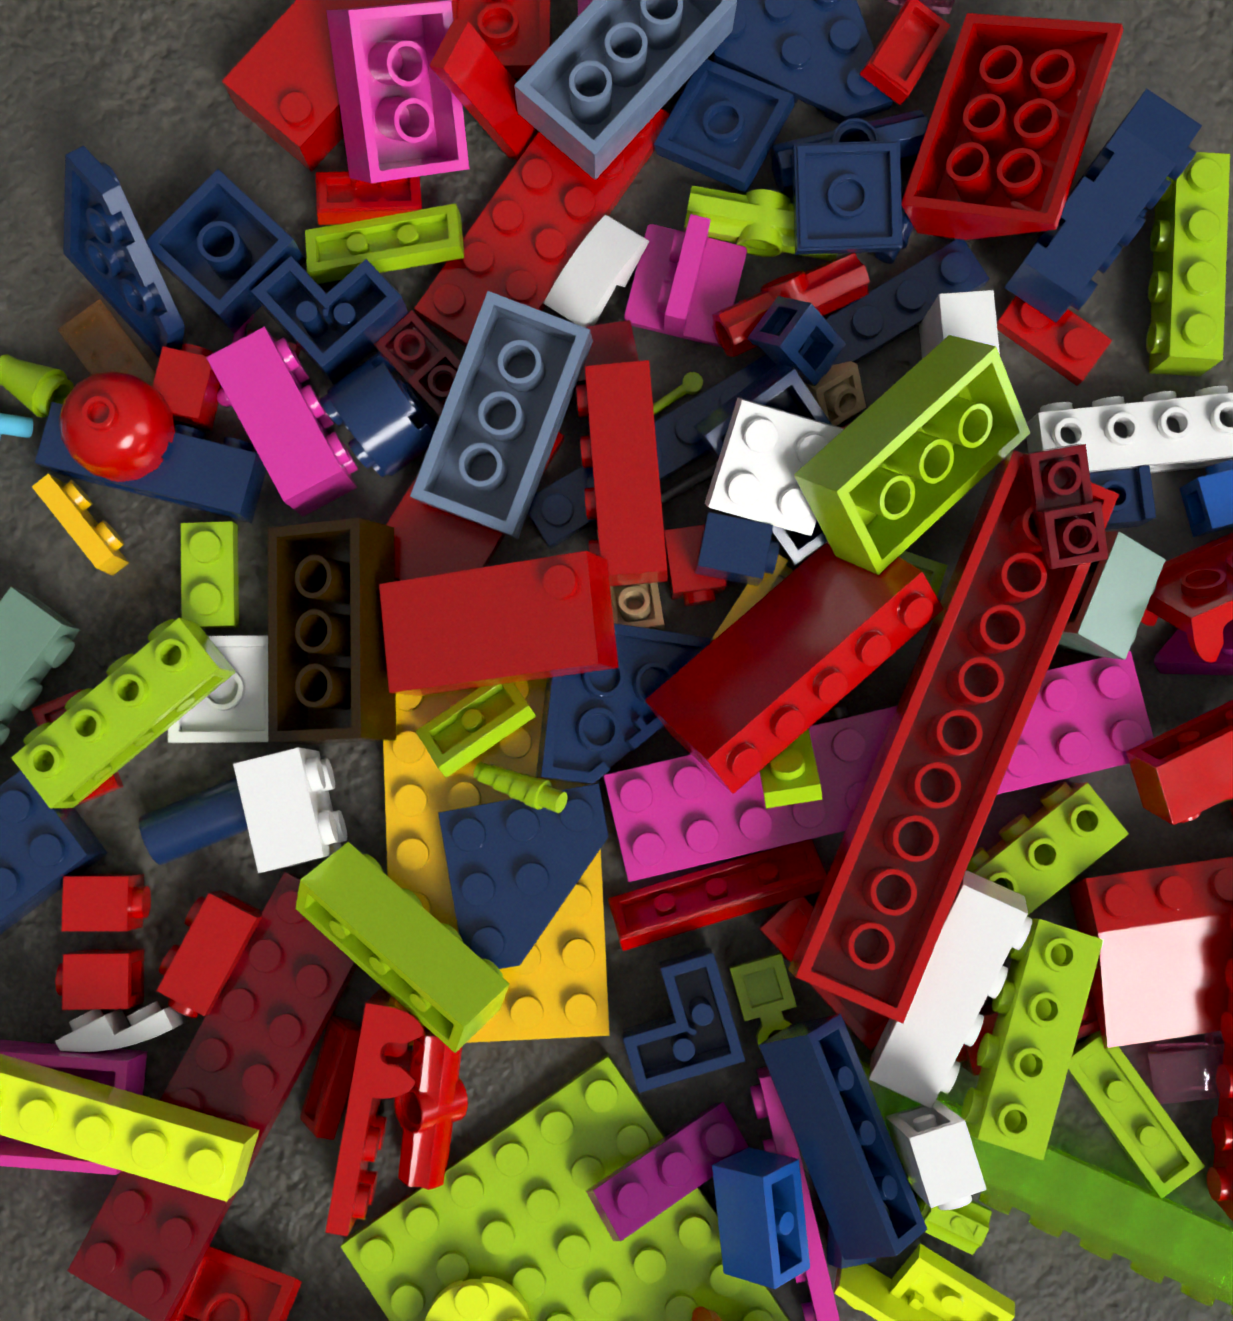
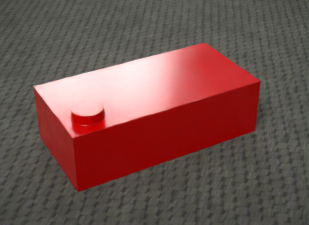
M296 0L227 74L222 83L239 111L312 172L344 137L326 10L440 0Z
M581 551L379 584L389 693L420 696L619 668L607 559L591 552Z

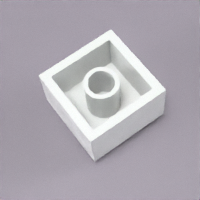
M294 748L233 764L258 873L283 869L329 857L342 847L341 842L347 841V829L343 815L340 810L333 811L328 791L335 789L333 770L328 758L321 759L319 751Z

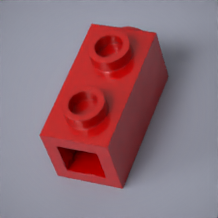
M223 890L210 892L206 898L200 896L195 901L184 923L190 927L181 946L175 944L171 947L159 968V973L164 975V978L157 992L170 998L168 1005L172 1009L192 1018H197L199 1014L203 1016L210 1014L261 921L263 911Z

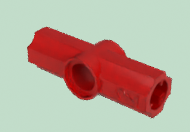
M845 253L806 272L803 270L796 271L764 284L760 288V293L712 314V329L718 344L729 357H735L757 347L747 338L777 296L812 303L822 316L836 309L843 308L851 302L860 300L862 297L869 295L868 284L870 279L866 267L859 261L855 253Z
M425 1026L424 1035L415 1039L413 1044L410 1074L416 1078V1082L409 1092L395 1097L394 1100L397 1119L404 1129L398 1178L408 1187H421L430 1190L444 1184V1175L448 1167L453 1122L462 1120L466 1115L468 1097L466 1088L459 1078L462 1047L454 1053Z

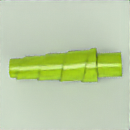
M479 762L474 769L473 775L477 781L523 802L526 806L537 810L546 808L556 813L562 812L566 806L567 793L553 788L548 780L538 779L528 774H521L483 762Z

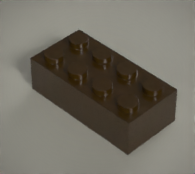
M350 518L268 528V743L327 744L396 740V694L389 693L379 584L395 582L394 527L362 518Z

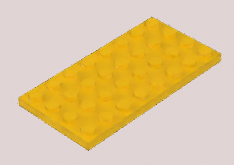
M547 678L514 682L536 717L447 778L437 768L417 735L416 730L478 688L420 696L396 694V740L383 741L387 874L400 888L412 891L421 901L423 908L440 923L452 926L458 933L438 812L513 799L507 794L497 791L493 787L481 783L474 778V769L479 762L489 765L493 764L503 769H510L521 774L536 777ZM545 779L550 781L552 787L558 790L598 784V780L592 784ZM601 849L521 965L499 969L504 979L510 983L501 1008L466 1043L610 1036ZM396 1000V1007L407 1010ZM414 1040L409 1042V1046L414 1044Z

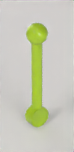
M696 372L687 373L683 378L682 385L653 404L654 415L685 394H697L703 385L702 377Z

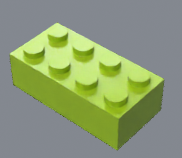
M948 335L794 474L836 557L879 575L1030 434L997 347Z

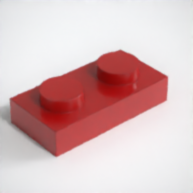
M1015 296L997 321V330L1076 386L1085 379L1112 341V339L1069 309L1066 310L1057 322H1054L1018 296Z

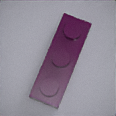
M724 1102L715 1103L586 1190V1193L612 1240L622 1241L712 1178L713 1164L749 1146Z

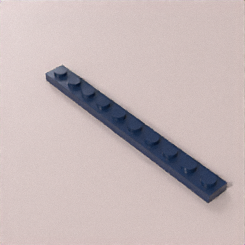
M954 240L869 292V295L850 303L827 317L825 320L846 343L833 361V365L849 361L858 363L919 326L939 294L973 292L985 286L989 281V277L965 240ZM767 354L655 421L660 482L710 453V450L693 426L773 368L776 364ZM581 466L535 494L528 515L549 549H552L597 521V519L587 520L584 488L594 487L593 468H583Z

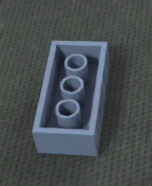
M593 0L514 85L518 114L596 180L732 32L737 0Z
M487 291L410 497L421 503L518 539L593 343L590 329Z

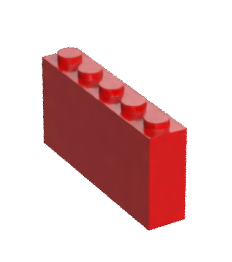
M826 542L651 694L645 702L667 731L719 782L734 794L944 609L924 573L900 557H897L884 571L877 575L836 557L829 542Z

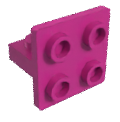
M690 214L686 232L654 224L648 225L644 238L650 242L637 264L624 321L630 320L631 326L721 347L712 329V314L734 305L747 254L746 247L708 238L711 219Z

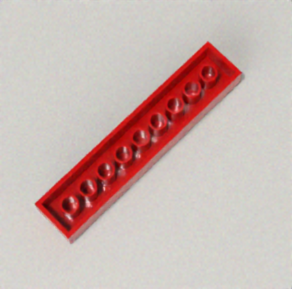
M1013 450L997 465L941 600L944 610L934 617L788 969L795 977L900 1023H904L1091 565V562L1056 569L1048 568L1033 514L1023 453ZM1091 482L1093 501L1101 502L1104 528H1106L1119 494Z

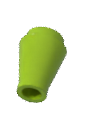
M9 354L0 356V385L38 417L49 415L52 402L63 404L64 399L74 387L62 370L20 360Z

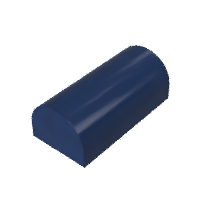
M236 777L139 817V829L143 842L150 856L158 865L167 864L248 830Z

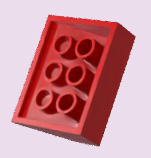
M976 13L966 14L901 202L917 233L970 240L1057 229L1124 30L1122 23Z
M1233 857L1085 878L1069 887L1078 932L1103 939L1091 984V991L1104 1049L1221 1031V1018L1223 1013L1227 1012L1229 996L1225 969L1228 960L1232 959L1233 933L1230 925V914L1233 908Z

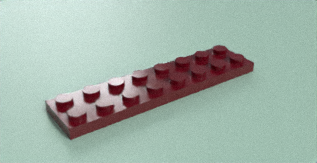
M285 871L261 914L263 916L214 1007L210 1014L205 1016L160 1101L258 1129L259 1133L247 1173L358 966L295 909L300 878ZM121 1171L67 1271L150 1321H169L237 1192L226 1202Z

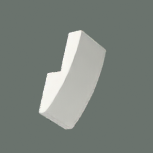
M604 215L576 249L551 288L544 304L582 327L595 325L616 285L626 286L650 241L612 217Z
M158 1001L127 1016L131 1026L122 1009L103 1015L101 1009H94L70 1021L69 1024L73 1032L55 1042L60 1051L98 1052L113 1050L155 1038L188 1021L185 1015L171 1007L162 1010Z

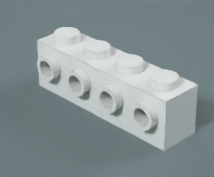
M1213 386L1196 391L1194 397L1177 398L1175 391H1163L1143 397L1144 402L1125 404L1124 397L1115 396L1095 400L1092 402V407L1073 409L1071 402L1047 404L1040 407V412L1027 422L1030 434L1026 437L1028 453L1073 444H1086L1090 473L1135 469L1138 466L1147 465L1150 466V473L1206 468L1217 463L1233 460V392L1229 393L1227 386Z
M965 871L904 1023L890 1018L871 1056L869 1080L929 1108H932L940 1091L946 1094L950 1092L960 1069V1063L955 1060L963 1044L971 1047L976 1041L984 1020V1016L979 1014L987 996L995 999L1003 987L1008 968L1003 966V963L1011 947L1017 950L1021 949L1031 929L1032 919L1027 917L1028 910L1025 896L972 872Z

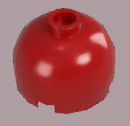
M114 370L94 373L78 382L64 399L59 415L61 440L74 461L93 475L114 482L138 480L156 470L164 460L162 455L167 450L168 443L173 442L175 434L173 413L162 394L140 377Z

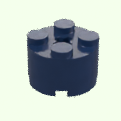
M378 352L327 390L328 394L320 399V403L338 426L343 423L355 438L349 441L348 444L359 461L367 469L372 466L383 478L387 474L393 476L428 450L437 425L407 382L403 383L399 378L397 380L394 379L391 373L396 368L385 355Z

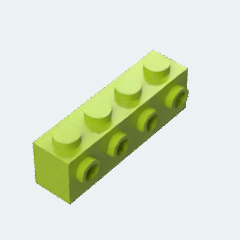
M1196 152L1191 162L1176 181L1168 176L1166 177V179L1171 181V184L1155 205V223L1150 237V248L1153 252V273L1148 287V298L1151 302V324L1146 338L1147 352L1150 353L1149 373L1200 377L1223 360L1230 154Z
M182 618L177 620L170 619L161 623L148 635L150 642L135 655L127 654L116 660L107 669L106 674L108 677L94 689L87 688L74 695L66 703L65 709L67 711L53 723L49 722L38 726L24 738L25 746L11 758L50 809L74 808L236 673L198 623Z
M1063 781L1054 786L1040 798V802L1044 805L1030 818L1022 814L1006 824L998 833L1002 840L987 852L983 847L975 850L966 870L1025 896L1028 915L1129 834L1088 782L1068 785L1066 781Z
M347 842L300 879L295 909L404 1008L415 1015L425 1027L454 1053L500 1010L510 983L504 979L499 968L490 960L481 959L466 946L459 933L452 926L440 923L425 910L419 898L412 891L400 888L383 873L380 864L372 856L362 854L352 844Z
M1032 919L1031 929L1021 949L1017 950L1011 947L1007 955L1009 958H1012L1007 979L995 999L993 998L992 1010L998 1013L993 1033H986L983 1036L977 1053V1065L982 1067L976 1089L971 1087L968 1090L962 1106L961 1117L966 1121L971 1136L1042 1161L1044 1160L1103 939L1042 919Z

